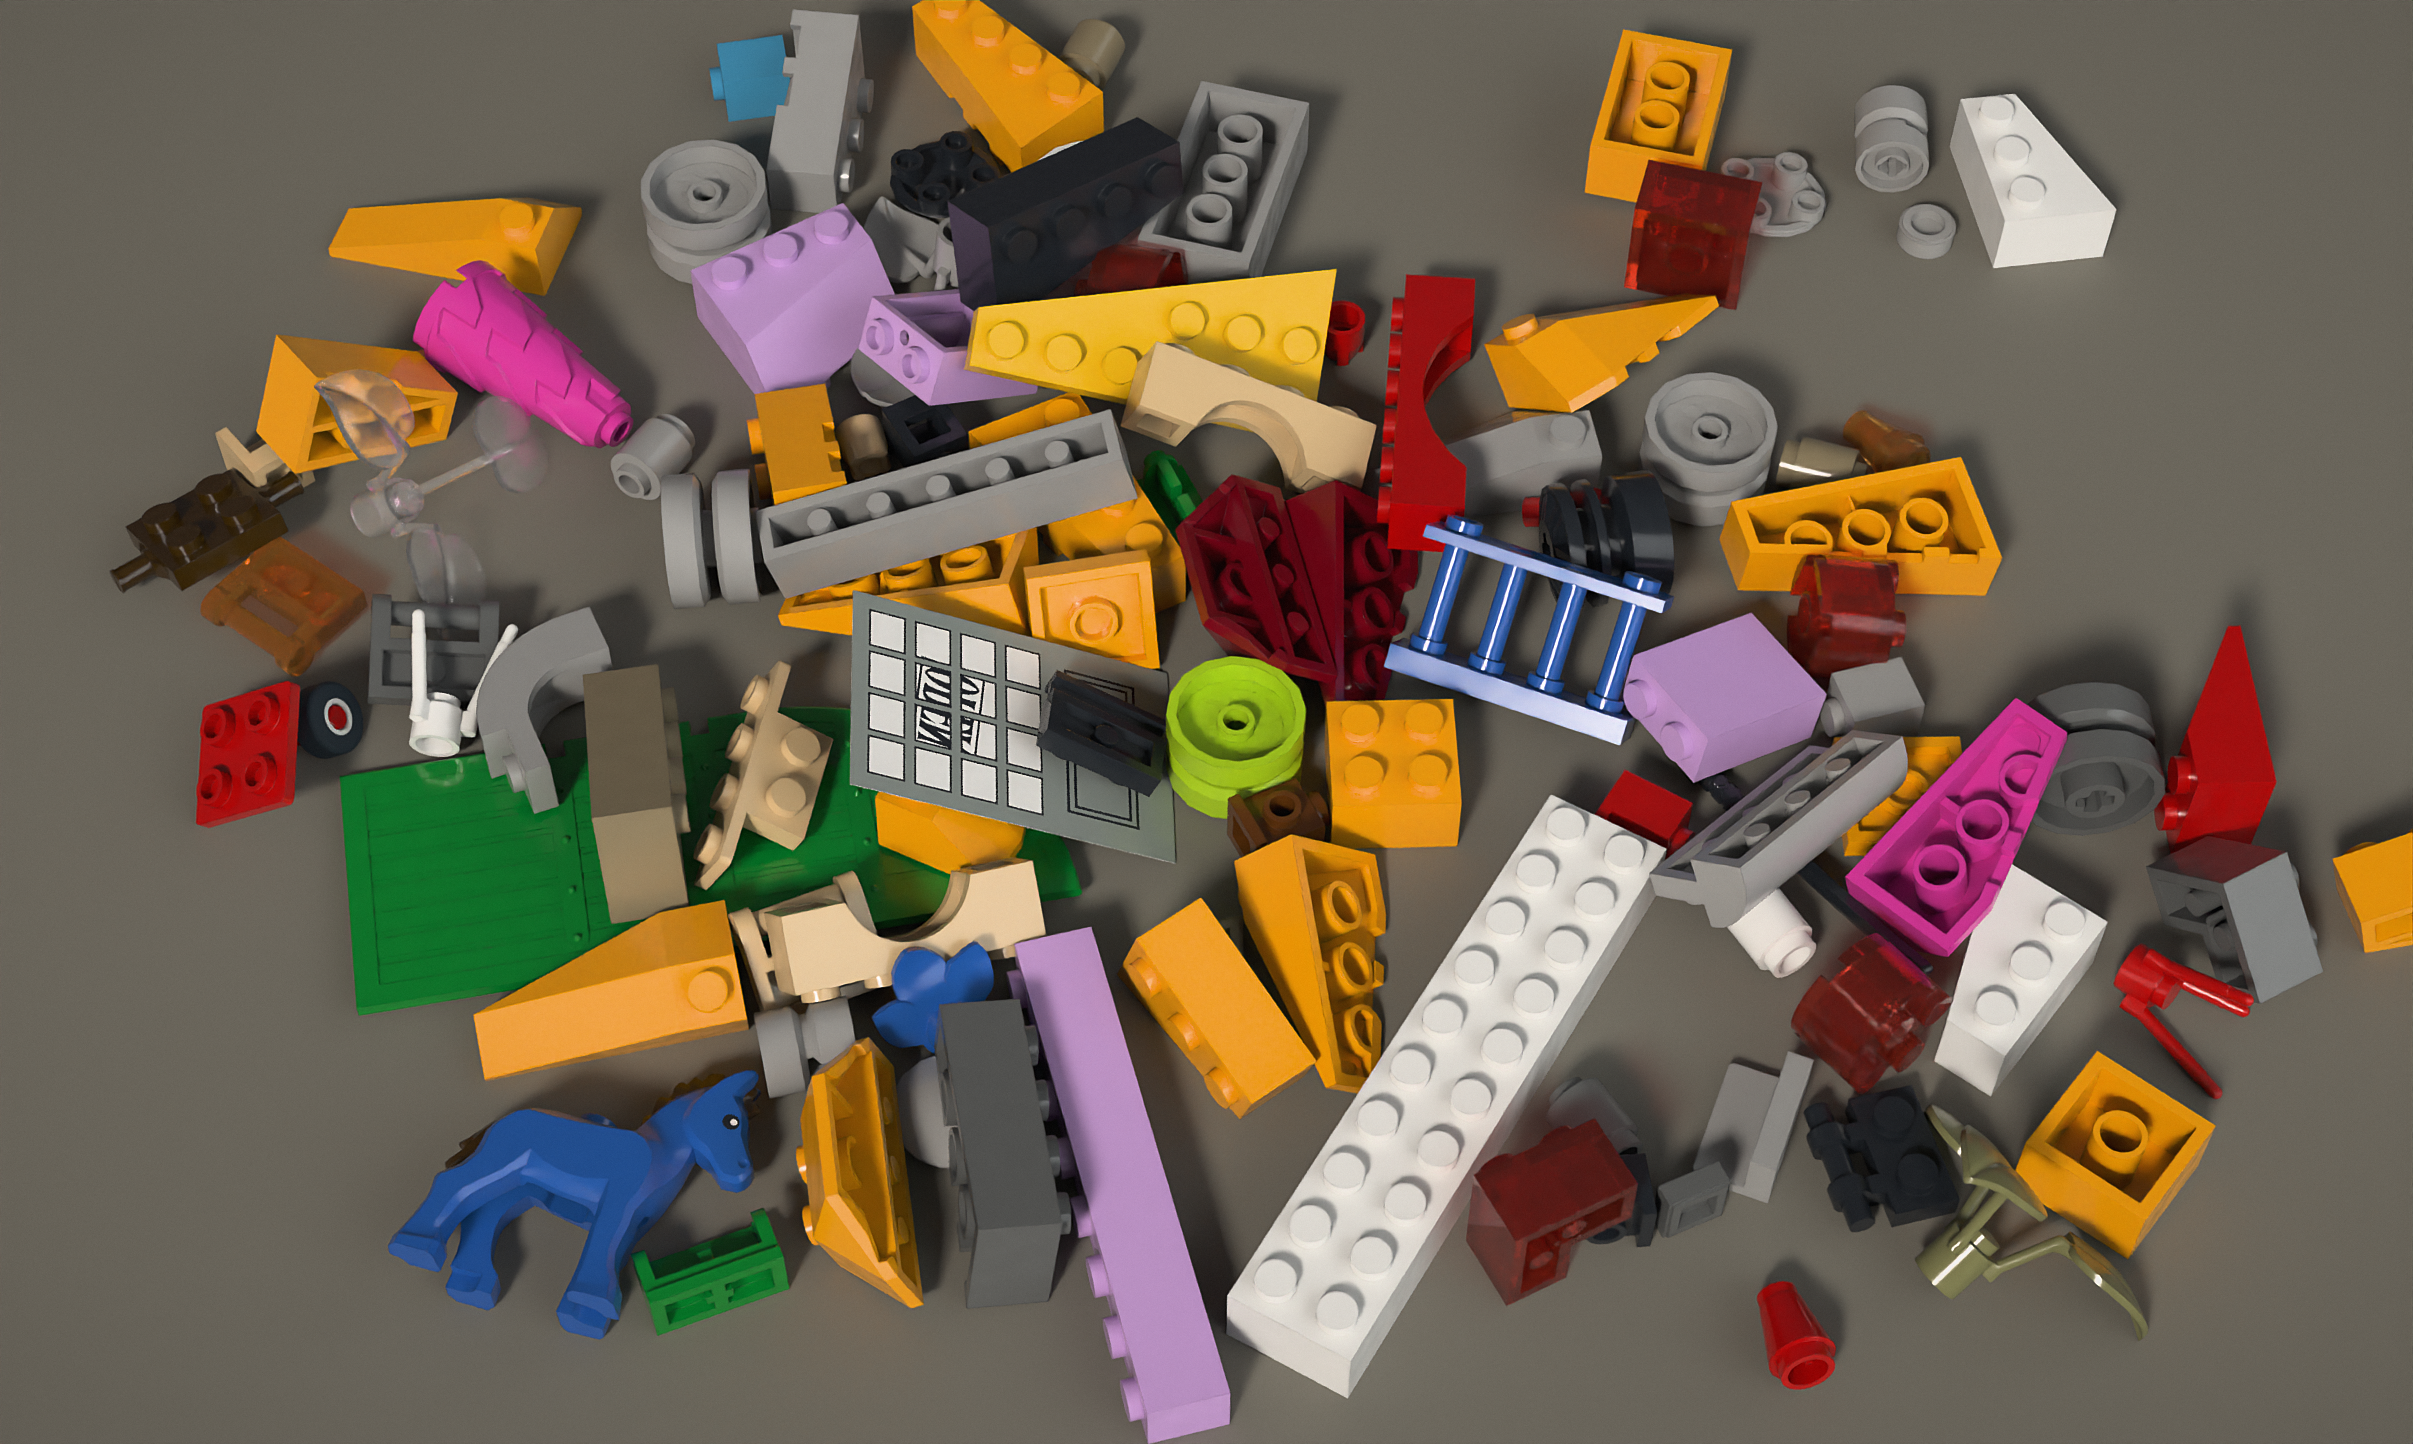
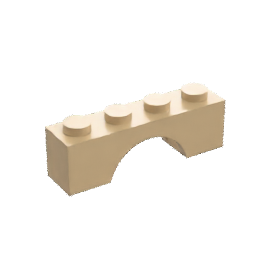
M1158 341L1137 363L1121 422V427L1175 447L1189 432L1207 423L1229 422L1246 427L1265 440L1276 454L1283 471L1285 488L1300 494L1334 480L1359 491L1363 485L1377 427L1376 424L1360 419L1354 411L1341 406L1328 407L1305 398L1304 394L1296 388L1268 384L1250 377L1249 373L1241 367L1230 364L1219 365L1195 356L1194 352L1186 346L1176 343L1164 344Z
M1015 857L952 870L947 892L935 914L922 926L899 936L879 937L873 934L857 921L845 902L828 898L764 912L778 989L795 996L800 995L802 1003H815L841 996L840 985L864 980V986L867 989L892 985L891 971L894 962L900 952L906 948L925 947L938 953L947 962L966 945L977 941L986 952L988 951L989 958L996 960L1015 957V943L1047 936L1033 860Z

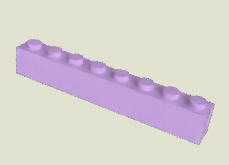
M1092 927L1015 943L1016 970L1006 972L1010 999H1020L1021 1009H1026L1030 1025H1034L1036 1028L1039 1052L1038 1064L1041 1063L1049 1096V1117L1045 1122L1057 1120L1062 1137L1057 1139L1060 1153L1059 1174L1062 1180L1073 1177L1078 1196L1069 1198L1073 1225L1078 1238L1090 1237L1095 1254L1086 1257L1089 1282L1095 1298L1107 1297L1112 1316L1102 1319L1110 1356L1112 1359L1124 1357L1129 1378L1120 1380V1389L1128 1420L1132 1422L1141 1419L1148 1444L1230 1424V1390Z

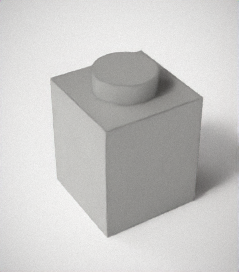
M1898 657L1831 673L1820 717L1823 728L1830 737H1844L1851 730L1902 737H1917L1925 703L1903 658Z

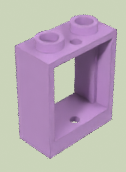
M959 289L872 296L858 349L927 405L1036 394L1038 390L1037 385L964 370L974 311L960 302Z

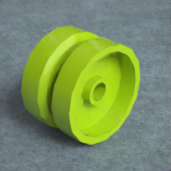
M1236 656L1205 661L1181 677L1170 692L1166 713V769L1172 788L1188 806L1210 817L1227 819L1229 797L1240 794L1241 798L1245 799L1295 778L1300 783L1304 757L1306 707L1299 687L1281 669L1259 659Z

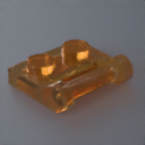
M280 536L258 548L210 590L201 603L200 612L205 619L219 627L227 625L272 655L278 668L290 676L297 677L306 672L311 666L315 653L363 611L368 604L362 589ZM251 595L299 628L288 637L241 606V603Z

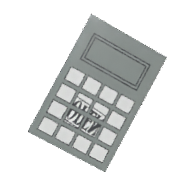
M853 590L850 785L1176 864L1173 789L1166 769V745L1161 782L1150 797L1128 787L1117 785L1104 776L1071 761L1062 760L1051 752L1036 746L1042 705L1047 699L1045 687L1056 670L1165 720L1169 701L1167 673ZM1165 730V732L1163 733V738L1166 739L1167 744V736Z

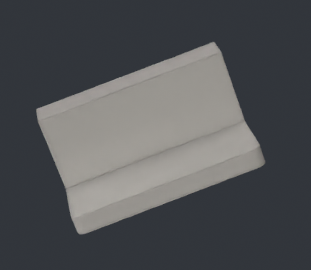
M1788 1051L1779 1078L1736 1063L1730 1064L1693 1164L1692 1172L1719 1161L1730 1179L1729 1191L1768 1203L1805 1096L1814 1059Z

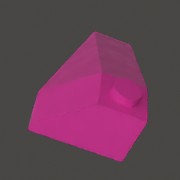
M2015 698L1845 876L1848 893L1915 951L1949 957L1992 911L2068 739L2067 732Z

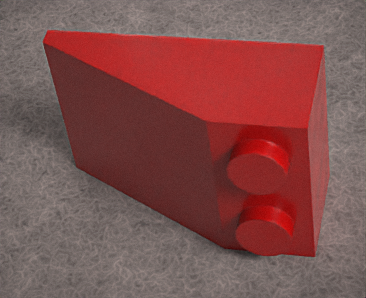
M2241 625L2227 627L2178 756H2171L2169 760L2168 783L2165 788V795L2155 808L2154 816L2157 829L2159 831H2166L2170 854L2206 836L2251 844L2277 783Z

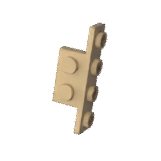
M781 660L774 665L765 677L755 675L743 695L740 708L747 711L744 724L741 723L733 733L725 752V758L732 761L729 773H725L719 780L709 804L711 809L716 810L713 824H709L703 831L693 855L695 860L701 862L694 885L704 890H707L731 864L742 827L791 850H794L805 838L833 739L778 713L791 665Z

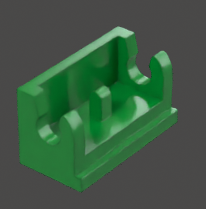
M764 1208L750 1212L753 1220L751 1227L649 1262L645 1250L631 1254L634 1271L657 1336L790 1289L784 1257Z

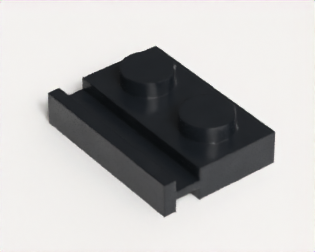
M1056 670L1045 687L1047 699L1042 705L1036 746L1051 752L1062 760L1071 761L1104 776L1117 785L1128 787L1150 797L1161 782L1166 739L1163 738V733L1166 730V720Z

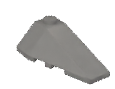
M1582 407L1572 413L1534 409L1513 411L1441 440L1446 448L1467 467L1464 517L1521 511L1522 502L1525 497H1540L1542 488L1550 484L1562 483L1570 492L1572 483L1576 480L1586 479L1593 487L1598 488L1602 453L1590 410ZM1381 465L1365 472L1363 485L1359 490L1377 500L1379 497V486L1392 487V484L1380 483Z

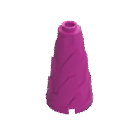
M472 261L456 269L458 273L467 278L457 288L446 280L439 285L423 308L413 335V342L423 348L417 352L435 369L443 373L448 372L481 393L486 390L528 417L535 415L581 445L601 449L606 445L611 447L618 446L625 440L632 429L633 418L630 417L631 405L619 395L621 390L582 357L583 351L546 320L547 314L506 279L503 272L487 261Z

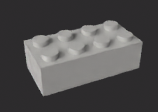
M1205 81L1200 82L1177 140L1180 142L1184 193L1144 222L1138 237V287L1153 289L1261 277L1308 151V102Z

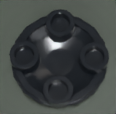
M961 131L947 132L940 138V141L922 144L914 149L899 150L891 157L890 187L896 200L910 211L932 218H949L948 200L1001 177V172L995 160L980 148L973 146L972 137Z

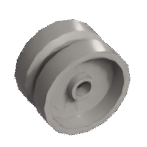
M715 139L685 142L665 150L650 162L641 179V201L644 218L647 221L650 253L659 268L677 281L692 284L690 270L772 234L765 171L753 154L737 144Z
M1714 372L1683 375L1665 383L1650 398L1644 420L1643 442L1639 452L1637 471L1648 469L1655 475L1662 489L1670 518L1697 526L1724 525L1731 501L1764 495L1771 464L1770 459L1778 429L1773 407L1762 393L1737 377Z
M749 468L718 471L712 481V510H706L702 483L695 473L670 474L661 477V514L665 563L670 597L674 609L705 607L712 593L711 568L716 567L722 596L729 605L761 601L760 563H763L764 559L755 514L759 507H755Z

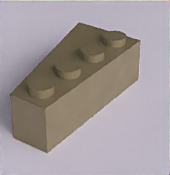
M658 664L584 674L583 688L591 815L611 924L648 919L659 912L689 907L681 833L691 832L685 796L687 795L682 763L683 751L678 725L680 721L675 688H662Z

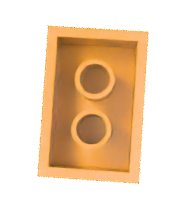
M1623 29L1590 145L1585 193L1695 214L1725 99L1732 49Z

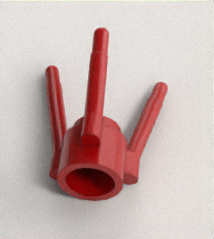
M2140 943L2125 959L2114 980V987L2126 994L2119 1008L2138 1019L2212 1099L2221 1098L2223 1094L2222 1089L2149 1008L2156 1005L2165 1010L2174 1001L2180 990L2183 989L2221 1009L2223 1008L2244 1018L2250 1014L2249 1006L2254 1003L2253 996L2230 984L2172 961L2153 948Z

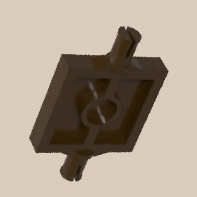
M232 469L222 474L210 475L202 479L195 489L169 503H161L149 508L142 515V518L127 525L125 528L141 555L114 570H110V575L122 593L152 576L169 579L183 591L289 532L280 511L276 507L300 494L302 495L304 493L303 486L292 471L262 488L259 486L255 488L249 485Z

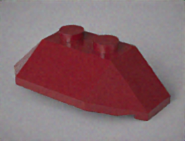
M1231 474L1175 529L1202 625L1228 656L1259 659L1281 669L1286 674L1331 684L1338 677L1281 489L1280 487Z

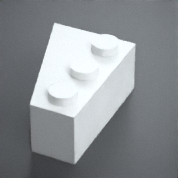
M2006 94L1961 99L1950 142V150L1993 268L2103 257L2117 209L2017 95Z
M2012 864L1992 911L1970 934L1934 1061L1991 1097L2093 964L2108 921Z

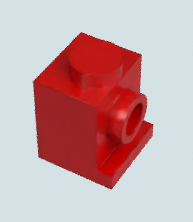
M1627 770L1623 771L1594 814L1666 848L1665 860L1695 837V832L1688 829L1693 806L1692 802Z

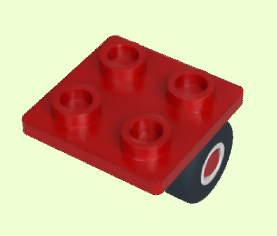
M284 681L206 705L202 711L200 726L199 777L196 788L197 825L211 828L291 805L295 797L297 746H302L309 754L317 758L329 759L351 752L360 742L364 721L361 707L353 693L342 684L333 681L311 685L301 691L299 684Z

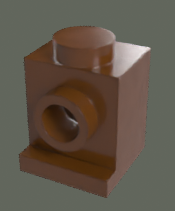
M1297 778L1245 799H1242L1240 794L1228 798L1227 835L1240 857H1244L1291 834L1324 842L1325 827L1330 825L1327 806L1318 791L1313 790L1305 793Z

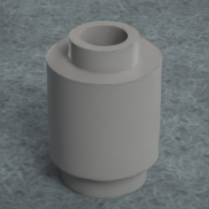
M660 414L656 418L647 419L611 459V470L619 489L632 498L644 500L658 498L661 495V477L663 475L679 474L692 458L695 438L690 428L682 420L670 414Z

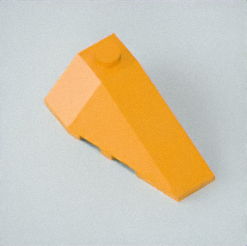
M528 197L349 208L328 250L331 257L465 281L467 278L458 273L456 269L472 261H487L503 272L506 279L520 292L545 296L582 217L581 207Z
M1682 294L1535 317L1534 314H1525L1506 322L1501 327L1503 334L1485 343L1484 346L1509 407L1572 413L1619 386L1629 378L1625 366L1637 361L1639 363L1649 362L1657 356L1659 350L1656 342L1682 336L1719 307L1715 295Z
M878 792L875 796L879 845L947 874H951L952 870L1015 857L1023 845L1026 827L883 792Z
M1291 834L1234 861L1239 903L1242 907L1244 922L1305 1046L1316 1060L1314 1065L1325 1087L1358 1094L1381 1056L1382 1022L1373 1010L1374 988L1384 983V966L1375 960L1376 937L1386 933V910L1375 854Z
M725 900L659 912L475 1013L473 1016L485 1081L749 1030Z

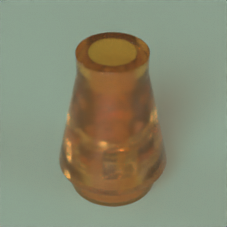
M1866 410L1854 413L1844 426L1843 438L1852 444L1855 449L1860 450V455L1875 473L1930 463L1931 453L1925 446L1921 435L1874 417Z

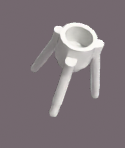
M416 609L413 612L412 703L409 718L413 721L409 745L412 749L429 756L448 757L459 752L461 737L476 736L478 725L476 707L479 689L491 665L514 642L518 633V627L515 624H510L506 627L467 710L463 711L460 709V700L450 694L439 692L427 694L425 614L421 609Z

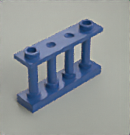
M1448 514L1446 523L1436 521L1426 524L1423 537L1445 543V548L1419 633L1413 632L1411 639L1402 638L1391 643L1384 667L1617 745L1627 741L1631 736L1636 719L1628 711L1622 710L1624 700L1619 697L1647 609L1663 613L1672 606L1674 596L1659 591L1662 582L1655 578L1630 571L1625 572L1623 579L1616 578L1481 534L1483 524L1457 515ZM1470 551L1504 562L1478 651L1470 652L1469 659L1446 652L1448 643L1443 640ZM1529 570L1563 581V585L1536 671H1529L1528 677L1525 678L1504 671L1506 662L1501 657ZM1591 590L1622 600L1623 602L1595 691L1589 690L1587 697H1583L1563 690L1565 681L1560 679L1586 592Z

